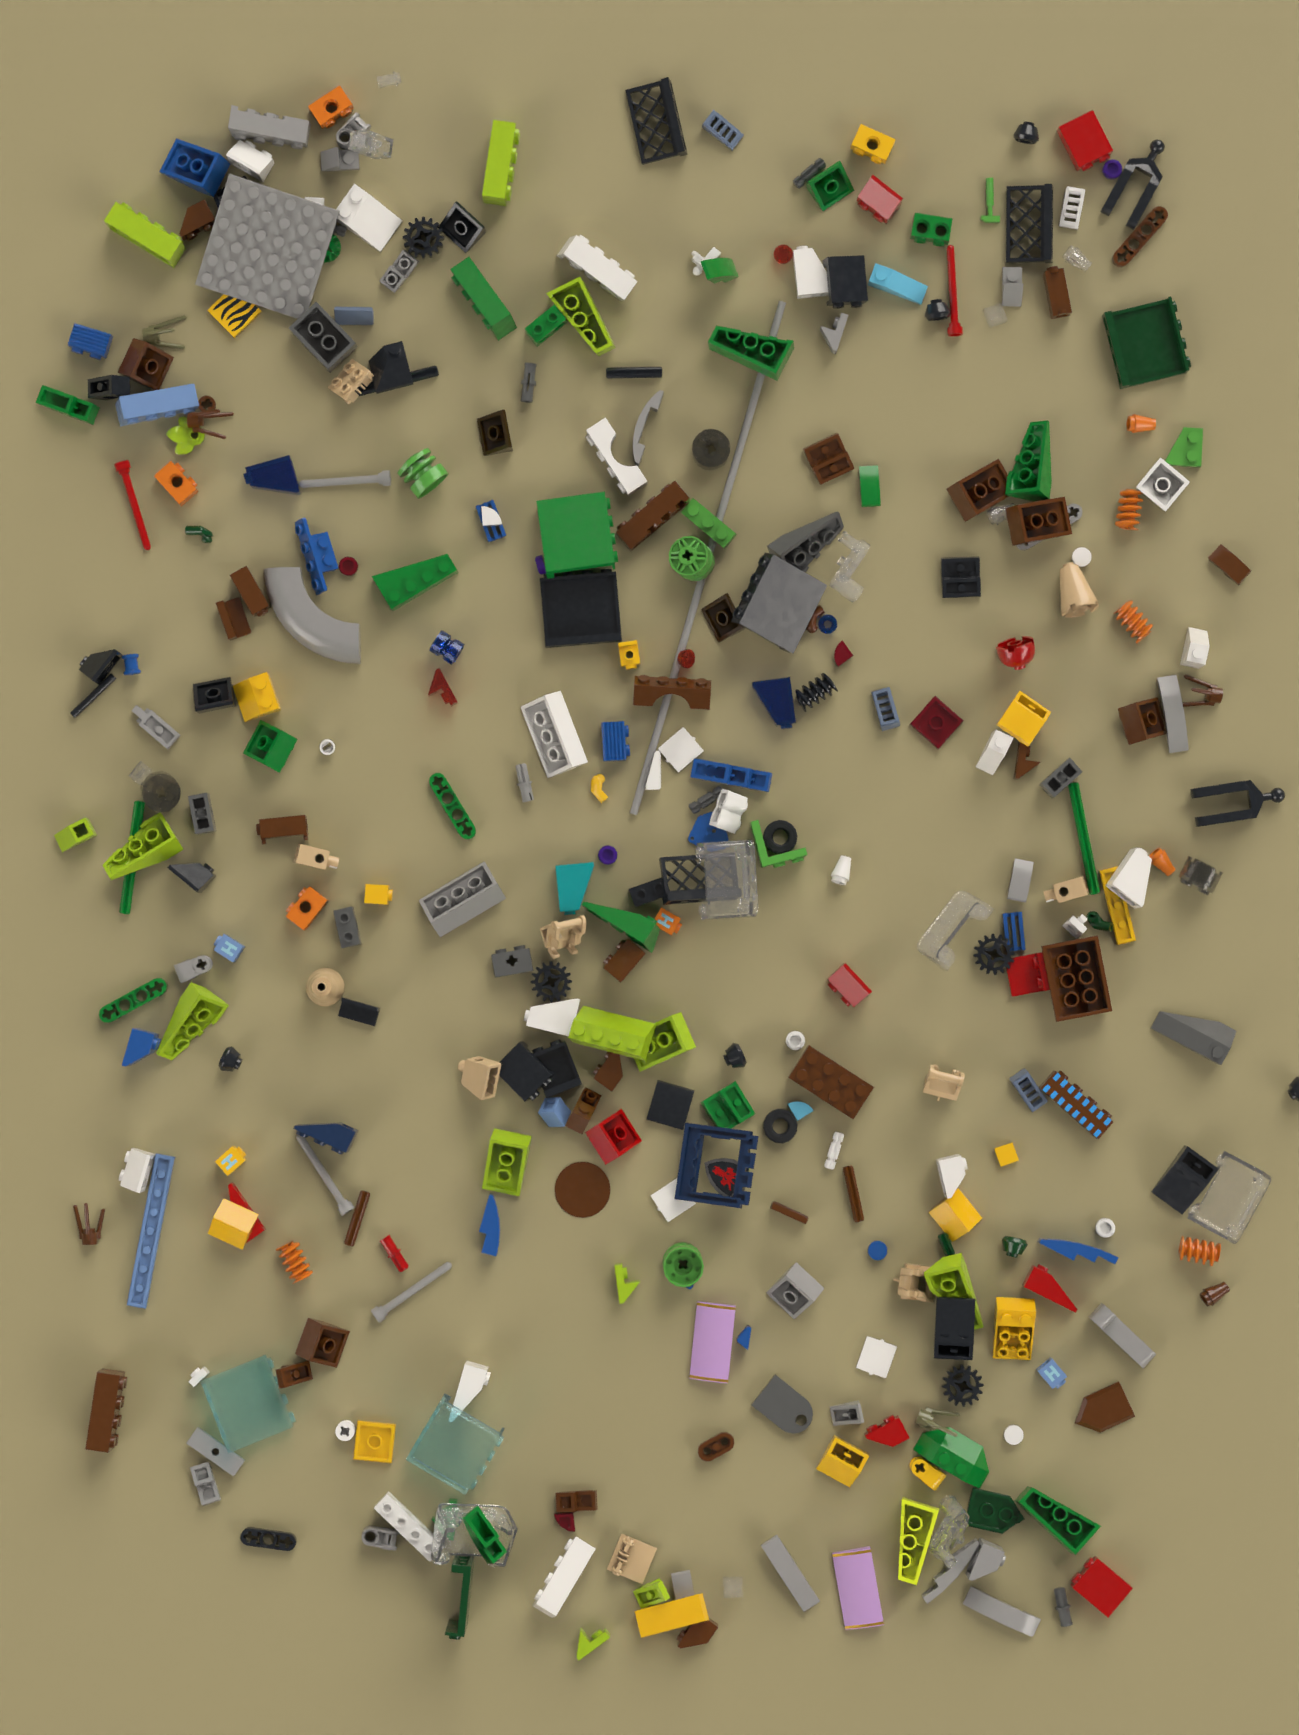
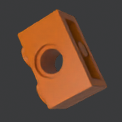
M340 85L308 106L309 111L321 129L332 127L337 119L349 116L352 113L351 110L354 109L353 104ZM331 105L337 107V110L333 113L327 111V108Z
M170 461L154 477L182 507L199 492L195 488L198 484L191 477L187 479L183 475L185 470L178 462L174 464ZM176 478H181L183 481L179 487L173 486V481Z
M311 886L308 888L304 887L298 894L300 898L296 904L292 902L286 910L288 913L286 917L304 931H306L329 901ZM304 902H309L311 905V909L307 913L301 910V905Z

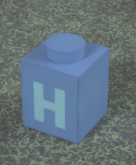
M227 934L219 935L213 944L216 946L214 951L233 963L236 962L245 948L244 945Z
M1051 1357L1036 1369L1052 1389L1055 1387L1058 1389L1066 1382V1374Z

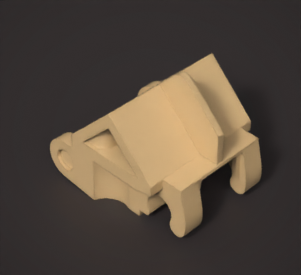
M584 915L562 922L552 921L551 924L540 928L544 945L548 948L552 958L560 957L557 949L561 948L568 949L572 955L578 953L575 945L581 943V937L586 932V918Z
M932 1064L930 1065L928 1075L925 1077L923 1093L938 1096L937 1101L940 1100V1097L957 1101L965 1075L960 1070L954 1069L952 1074L941 1072L938 1065Z
M904 1264V1268H901L900 1279L893 1278V1281L899 1282L897 1294L900 1295L901 1299L934 1302V1298H932L933 1293L929 1290L927 1282L925 1292L918 1289L919 1278L925 1277L924 1272L931 1266Z

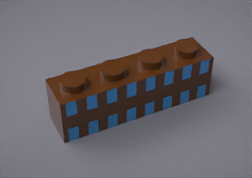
M1053 1071L1039 1086L1040 1090L1096 1139H1099L1113 1123L1110 1119L1112 1115L1105 1109L1102 1111L1096 1107L1098 1103L1090 1096L1086 1098L1081 1094L1083 1090L1075 1083L1071 1085L1067 1081L1068 1076L1062 1071Z

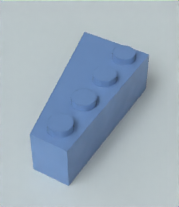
M193 383L120 396L115 406L121 427L143 421H153L161 417L170 418L179 413L186 415L195 412L199 407Z

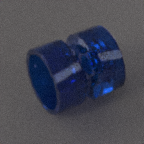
M441 630L429 651L436 656L443 655L444 661L453 665L465 644L456 639L451 640V635Z

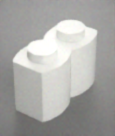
M722 789L711 815L709 825L735 834L741 826V815L748 807V798Z

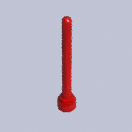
M948 245L947 265L951 323L947 328L948 336L957 337L963 335V327L958 323L954 246Z
M129 460L115 463L116 472H119V475L122 476L145 550H150L151 544L129 475L130 462Z

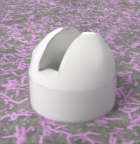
M325 739L320 743V751L325 755H330L335 750V744L332 740ZM328 743H331V745L327 747L325 750L322 749Z

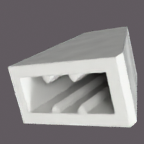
M808 246L796 247L797 250H793L797 299L829 296L827 272L813 248H808Z
M1188 627L1180 665L1197 669L1206 665L1210 646L1207 631Z
M998 730L993 731L976 768L993 775L1005 757L1013 737Z
M1142 848L1130 849L1105 885L1134 909L1141 908L1144 905L1152 859L1147 856L1148 853Z
M576 998L533 1006L530 1010H526L523 1021L527 1022L526 1026L569 1036L573 1020L577 1015L580 999Z

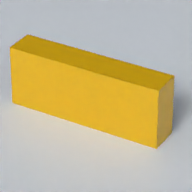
M703 1593L635 1611L641 1638L709 1620Z

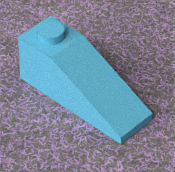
M875 263L868 282V286L920 305L928 286L904 274Z

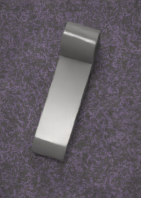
M1103 1303L1089 1316L1100 1329L1142 1368L1156 1355Z

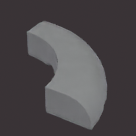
M300 567L264 569V581L270 604L277 618L292 637L309 650L323 657L339 662L361 664L359 623L343 622L321 611L307 593Z

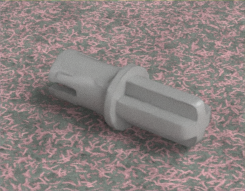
M525 763L516 765L519 781L517 786L520 787L522 802L534 800L531 787L532 781L529 779L527 765Z

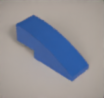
M489 1194L479 1232L486 1234L481 1253L497 1256L500 1243V1217L494 1194Z

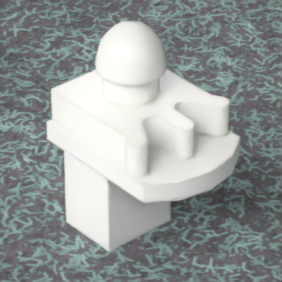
M713 247L704 258L696 251H692L693 258L691 260L697 265L693 268V274L698 276L702 273L701 261L719 258L721 252Z

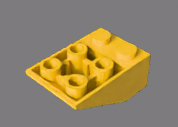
M996 1297L993 1358L1031 1360L1036 1318L1035 1299Z

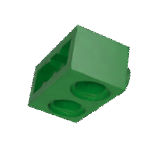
M915 213L910 239H914V242L925 244L926 241L933 242L934 246L943 247L944 244L948 245L953 218ZM923 225L927 231L919 233L916 227ZM937 228H942L945 230L946 234L944 236H938L935 230Z
M553 305L525 328V333L538 347L563 327L567 320L559 309Z

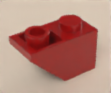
M894 1415L888 1416L883 1420L884 1423L878 1426L877 1424L866 1428L867 1432L864 1433L867 1439L891 1447L910 1438L898 1415L896 1417Z

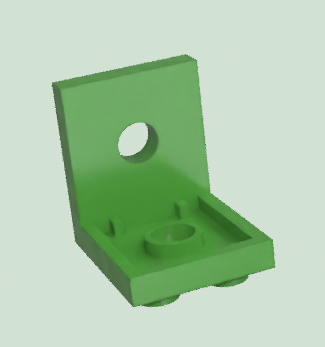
M759 820L750 822L761 868L773 865L774 868L785 866V862L792 860V863L803 861L804 857L807 856L805 847L768 857Z

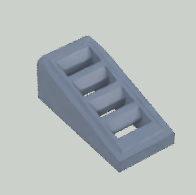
M715 110L711 112L702 124L704 130L731 150L735 148L744 136ZM714 119H716L717 122L713 127H711L710 124L713 122ZM720 124H723L724 126L721 128L719 132H717L716 129L720 126ZM728 128L730 131L725 137H723V133ZM733 133L736 134V136L730 143L728 139L731 137Z
M890 687L871 692L882 731L899 727L900 721ZM888 695L886 699L877 700L878 697ZM890 703V705L881 708L879 707V705ZM891 710H892V712H893V713H889V714H886V715H882V714H881V713H883V712H887V711H891Z
M1025 1068L1009 1078L1032 1112L1048 1102ZM1031 1083V1085H1030L1029 1087H1027L1026 1089H1024V1090L1022 1091V1088H1023V1087H1025L1027 1084ZM1034 1089L1036 1090L1033 1094L1026 1097V1095L1029 1094L1031 1091H1033ZM1040 1096L1037 1101L1032 1104L1030 1103L1034 1098Z

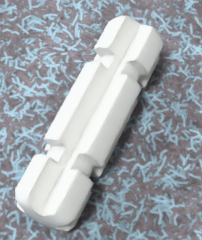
M834 1132L832 1138L834 1140L831 1142L827 1154L828 1159H826L824 1164L828 1169L835 1168V1160L838 1158L841 1148L840 1143L843 1142L844 1138L842 1133Z

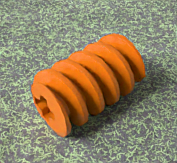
M1134 489L1120 491V496L1124 498L1118 501L1122 506H1118L1117 510L1122 513L1116 515V518L1120 520L1115 522L1117 527L1126 530H1139L1134 525L1140 524L1139 521L1135 520V517L1141 516V514L1136 512V510L1142 509L1141 506L1137 505V502L1143 501V499L1138 497V495L1143 494L1141 491Z
M1131 600L1113 614L1118 613L1116 620L1123 619L1121 626L1128 624L1126 632L1133 630L1131 638L1138 636L1137 644L1152 632L1150 630L1153 624L1145 625L1148 618L1141 620L1143 613L1136 614L1138 607L1131 608L1133 603Z
M1181 1237L1179 1244L1180 1260L1187 1256V1261L1190 1262L1191 1258L1194 1257L1195 1263L1202 1259V1264L1205 1265L1207 1260H1209L1210 1266H1213L1214 1262L1219 1260L1220 1243L1214 1246V1242L1210 1241L1207 1245L1206 1240H1202L1199 1244V1240L1196 1238L1192 1242L1190 1237H1187L1185 1241L1184 1237Z
M293 1241L276 1249V1251H283L279 1258H286L282 1264L289 1265L285 1270L286 1272H292L289 1279H296L292 1284L309 1277L313 1273L312 1270L306 1271L310 1264H303L306 1256H299L303 1249L297 1250L296 1248L300 1243H293Z

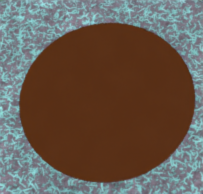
M573 1163L563 1169L556 1180V1200L560 1207L572 1216L581 1218L593 1216L599 1213L609 1200L610 1183L608 1177L601 1168L592 1163Z

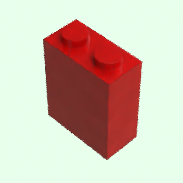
M1093 110L1059 126L1057 129V133L1076 171L1081 169L1086 171L1093 167V163L1097 161L1103 163L1110 159L1113 149Z
M1097 1556L1090 1557L1083 1566L1085 1568L1081 1573L1077 1572L1072 1577L1071 1586L1109 1618L1133 1588Z

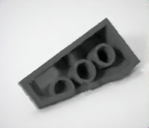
M1159 1011L1151 1026V1029L1218 1065H1222L1236 1034V1030L1218 1021Z

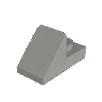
M338 147L320 152L322 172L360 170L358 149L339 150Z
M1003 267L1002 306L1021 307L1023 293L1022 267Z
M841 313L840 318H835L832 328L836 330L823 326L820 327V331L833 354L837 352L848 315Z

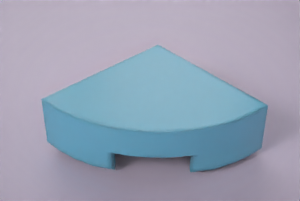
M794 1101L788 1103L797 1121L814 1111L804 1102Z

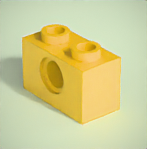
M861 124L850 149L858 156L863 157L865 155L870 157V160L876 164H885L896 139ZM874 142L877 144V148L871 150L867 144Z

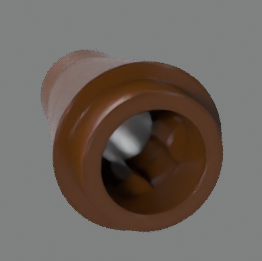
M1225 1282L1203 1289L1200 1297L1207 1307L1210 1305L1214 1306L1226 1293L1230 1292V1289Z

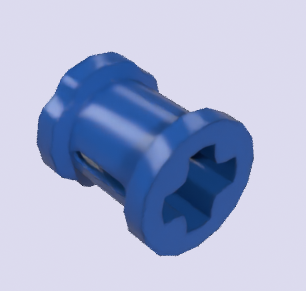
M139 654L121 656L125 664L124 675L141 673L137 662Z

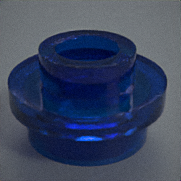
M824 615L819 619L818 627L821 632L831 634L837 628V620L832 615ZM824 622H831V627L826 628Z

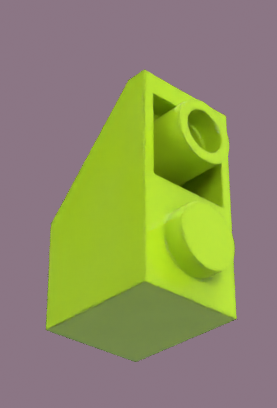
M86 817L54 835L62 853L97 836L89 818Z

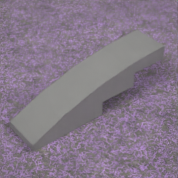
M778 1535L763 1543L761 1547L802 1610L805 1612L820 1602Z
M976 1538L944 1559L948 1567L933 1577L937 1584L921 1594L927 1604L941 1594L968 1564L980 1544Z

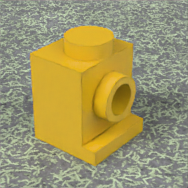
M637 640L618 643L621 667H625L626 670L636 669L637 665H640ZM632 652L633 657L630 659L627 658L626 653Z

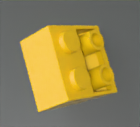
M1019 691L1005 710L997 726L1028 747L1051 712Z
M834 1435L816 1469L851 1487L869 1458V1454Z

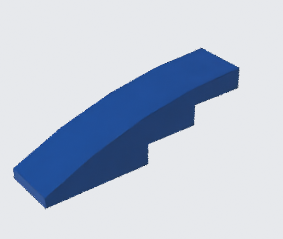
M694 758L691 778L769 792L773 773Z
M1039 1238L1037 1241L1073 1261L1077 1254L1094 1263L1098 1256L1113 1264H1116L1119 1258L1099 1248L1079 1242Z

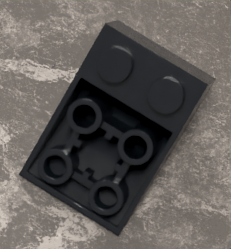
M1184 1145L1151 1192L1183 1215L1209 1184L1219 1168L1190 1147Z
M936 1298L934 1359L973 1360L974 1298Z

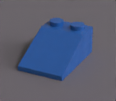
M176 138L159 172L200 193L214 197L231 163L219 153Z

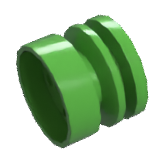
M428 448L411 456L397 472L400 477L406 476L403 480L405 483L415 481L410 490L418 499L435 489L449 474L441 463L433 467L431 466L436 457L433 455L428 458L431 454Z
M684 536L676 540L669 551L671 567L689 581H700L707 578L714 568V554L699 538ZM691 553L693 556L690 557V560H687L686 558H688L689 554Z
M680 1242L673 1244L665 1252L662 1263L664 1274L669 1282L679 1287L692 1286L698 1282L703 1274L704 1265L701 1253L695 1246L690 1243ZM686 1259L687 1266H679V1260L684 1261Z

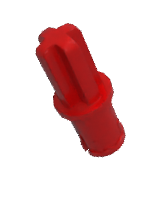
M390 1235L379 1241L389 1255L388 1258H391L399 1272H403L409 1267L400 1253L401 1249L397 1248Z

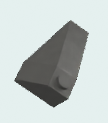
M834 512L780 536L767 546L769 553L806 572L809 569L808 565L810 562L821 555L819 552L826 544L829 545L844 528L840 513Z

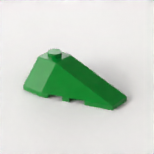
M1045 420L1030 422L1022 441L1023 447L1020 454L1015 457L1014 461L1016 463L1013 470L1009 471L1005 492L1007 496L1028 501L1050 499L1052 484L1049 421Z
M589 902L581 904L587 911L605 923H611L610 925L618 932H625L633 942L647 951L653 952L660 931L654 918L649 915L644 917L641 914Z

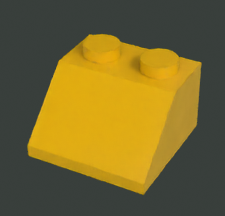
M268 672L250 677L233 685L244 722L281 710Z

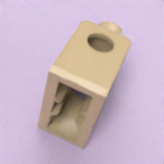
M298 844L293 863L326 870V866L337 869L339 857L329 855L330 851ZM316 855L322 857L321 862L315 861Z
M1084 876L1053 884V889L1043 891L1046 902L1057 900L1058 903L1089 894ZM1067 888L1068 894L1062 895L1061 889Z
M480 1056L460 1061L458 1070L463 1072L462 1085L480 1100L495 1097L501 1063Z

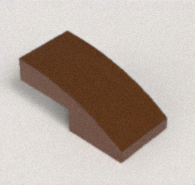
M1222 544L1208 557L1210 562L1221 569L1237 585H1240L1251 572L1238 557Z
M597 1490L556 1492V1512L596 1511L598 1509Z

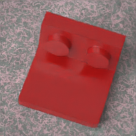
M1042 952L1013 957L1014 962L1008 963L1011 968H1006L1013 997L1050 990Z

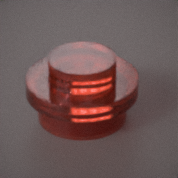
M784 244L777 246L774 250L775 260L780 264H786L791 261L793 256L792 249Z
M690 649L681 651L678 654V663L683 668L692 667L695 662L694 652Z

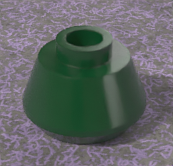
M1004 1236L1002 1238L1003 1251L1007 1252V1256L1017 1258L1018 1254L1022 1255L1028 1246L1026 1240L1011 1236Z

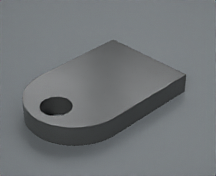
M776 1374L751 1404L779 1428L788 1433L794 1434L804 1431L811 1424L813 1418V1410L809 1401ZM800 1414L805 1415L807 1418L806 1423L803 1425H798L795 1421L796 1417Z

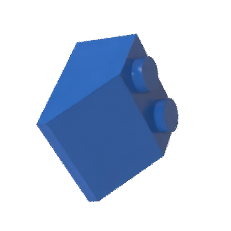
M132 1028L122 1066H131L153 1054L155 1050H158L161 1043L159 1034L140 1028Z

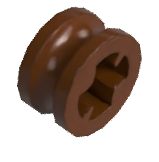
M205 395L199 399L198 403L201 411L216 409V402L211 396ZM210 400L209 402L212 404V407H208L207 410L204 409L205 407L202 406V403Z

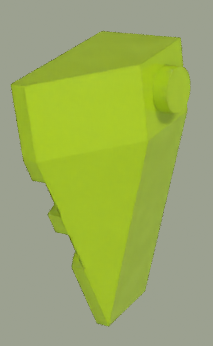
M191 982L178 1001L156 1054L169 1060L176 1058L190 1045L192 1039L197 1035L200 1037L204 1033L203 1030L211 1023L214 1025L229 1005L207 988Z

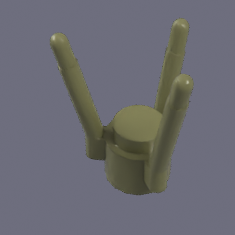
M184 315L148 326V328H143V340L153 346L184 349V345L157 342V340H160V334L174 331V328L162 330L158 328L184 320L186 316Z
M926 1407V1410L920 1409L915 1422L919 1424V1427L932 1431L934 1430L930 1427L932 1426L957 1437V1433L932 1422L934 1416L931 1413L957 1417L960 1416V1413L935 1410Z

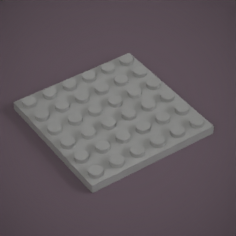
M229 174L195 285L298 319L310 307L340 211Z

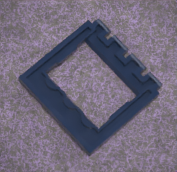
M685 1123L674 1199L741 1209L742 1205L749 1206L751 1192L745 1191V1188L752 1187L753 1173L747 1172L748 1168L754 1169L756 1153H750V1149L757 1150L759 1136H754L752 1131ZM704 1135L719 1139L741 1140L733 1197L722 1196V1194L696 1192Z

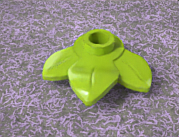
M179 417V426L170 428L166 435L177 443L175 453L184 455L190 453L194 446L200 445L205 439V434L197 432L198 438L193 439V428H188L187 417Z

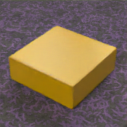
M1013 1142L994 1148L1000 1167L1019 1161Z

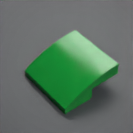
M736 1081L700 1102L715 1127L732 1129L756 1114Z

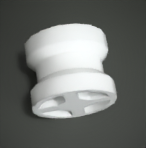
M349 1420L341 1421L335 1430L337 1438L342 1441L350 1440L356 1432L355 1425Z

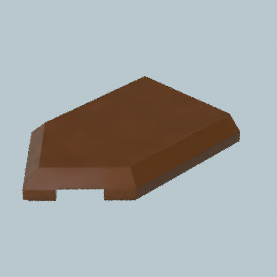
M1119 1381L1084 1397L1075 1424L1101 1433L1135 1417Z

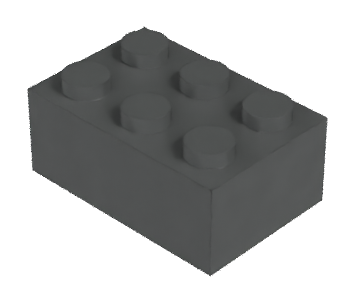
M317 302L289 327L290 332L329 373L357 348L355 341Z

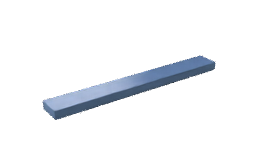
M155 1154L127 1301L128 1306L147 1308L174 1166V1156Z

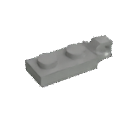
M138 705L131 710L139 717L136 720L139 725L166 749L169 750L181 736L152 710L147 708L144 711Z

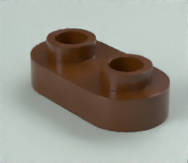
M721 1432L704 1441L698 1447L699 1457L704 1461H712L730 1451L734 1446L733 1436L728 1432ZM726 1438L728 1443L726 1445L721 1444V1439ZM709 1447L711 1453L705 1454L704 1449Z

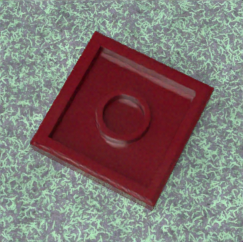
M934 696L909 725L934 747L939 749L964 720L937 696Z

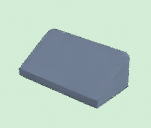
M334 307L335 322L338 325L374 324V310L372 307Z

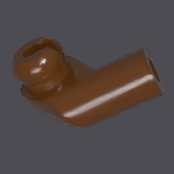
M820 605L816 607L806 627L809 633L817 631V618L825 613Z

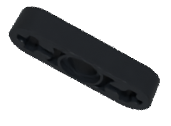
M255 1527L245 1528L240 1536L244 1545L282 1551L292 1550L297 1543V1538L293 1533ZM250 1531L253 1536H258V1532H261L260 1543H257L258 1539L256 1538L247 1541L248 1539L244 1537V1534L246 1535ZM265 1534L273 1535L274 1542L272 1544H266L263 1541ZM277 1535H281V1540L290 1537V1541H293V1543L287 1547L286 1543L279 1542V1546H276L278 1541Z

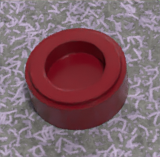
M344 557L339 562V570L345 576H352L358 571V563L353 557Z

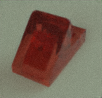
M440 668L435 671L428 696L430 697L443 690L444 693L441 696L445 704L450 703L452 707L458 702Z

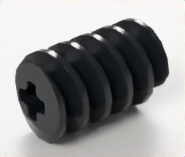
M825 673L821 674L822 680L818 677L815 678L816 684L809 681V688L803 685V692L798 689L795 690L796 698L805 712H807L806 705L813 708L812 701L819 704V697L826 700L825 693L832 696L831 689L838 692L833 681Z

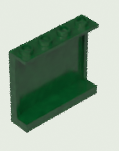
M1171 296L1165 300L1103 313L1102 318L1120 389L1186 374L1189 371L1191 361L1189 356L1185 354L1184 349L1187 348L1185 338H1181L1180 331L1182 330L1180 319L1176 318L1177 305L1175 301H1172Z
M455 1553L452 1562L451 1572L463 1573L459 1620L449 1619L445 1635L449 1636V1639L459 1640L466 1633L475 1554Z

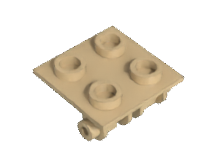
M351 359L339 375L332 380L328 389L343 398L350 405L351 402L354 403L359 397L355 390L362 394L358 386L365 390L366 388L363 385L367 387L373 381L374 375L370 370Z
M621 1533L607 1570L612 1571L617 1576L621 1575L643 1584L657 1548Z

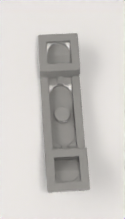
M658 391L647 402L636 423L633 436V456L637 466H639L645 450V445L640 444L639 441L650 410L658 412L664 391Z
M1177 676L1159 677L1157 682L1162 700L1169 753L1189 750L1187 728Z
M970 1586L963 1602L967 1607L1031 1637L1034 1636L1041 1621L1040 1618L1010 1606Z

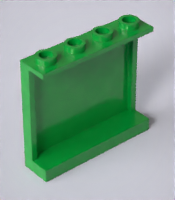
M605 491L536 501L547 579L555 578L554 573L611 565L613 570L615 569L618 555L617 551H613L612 545H615L616 541L615 534L610 532V527H613L612 515L608 516L607 510L611 509L610 498L605 497Z

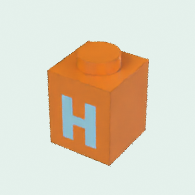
M662 907L655 917L657 926L671 936L673 932L677 934L682 926L680 923L681 918Z

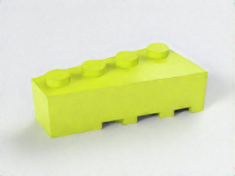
M902 1497L898 1580L917 1585L940 1508Z

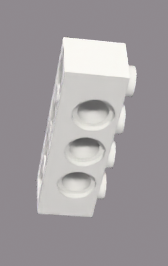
M389 1491L375 1505L374 1509L429 1562L444 1547V1544Z

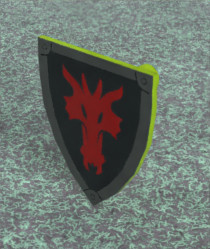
M720 1158L704 1163L711 1185L722 1196L733 1197L737 1160Z

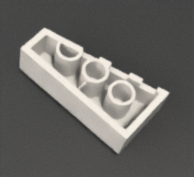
M575 235L570 237L557 256L560 259L566 257L570 260V266L580 271L583 269L587 278L594 282L599 281V286L620 301L625 300L638 282L634 279L635 276L630 271H623L619 268L620 264L614 259H607L604 256L605 253L600 248L590 246L588 244L589 240L584 236Z
M578 1537L568 1540L564 1547L566 1552L563 1557L559 1556L554 1564L556 1566L553 1573L549 1572L544 1580V1583H546L542 1590L539 1589L534 1597L536 1601L532 1606L551 1618L558 1614L595 1551L594 1547Z

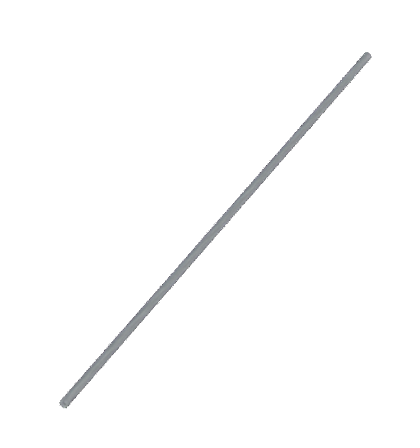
M778 302L769 337L777 336L786 305L785 302ZM759 372L716 515L722 522L765 375ZM710 537L708 547L714 553L716 542ZM706 578L697 581L669 678H677ZM672 694L664 695L630 810V813L634 815L638 814Z

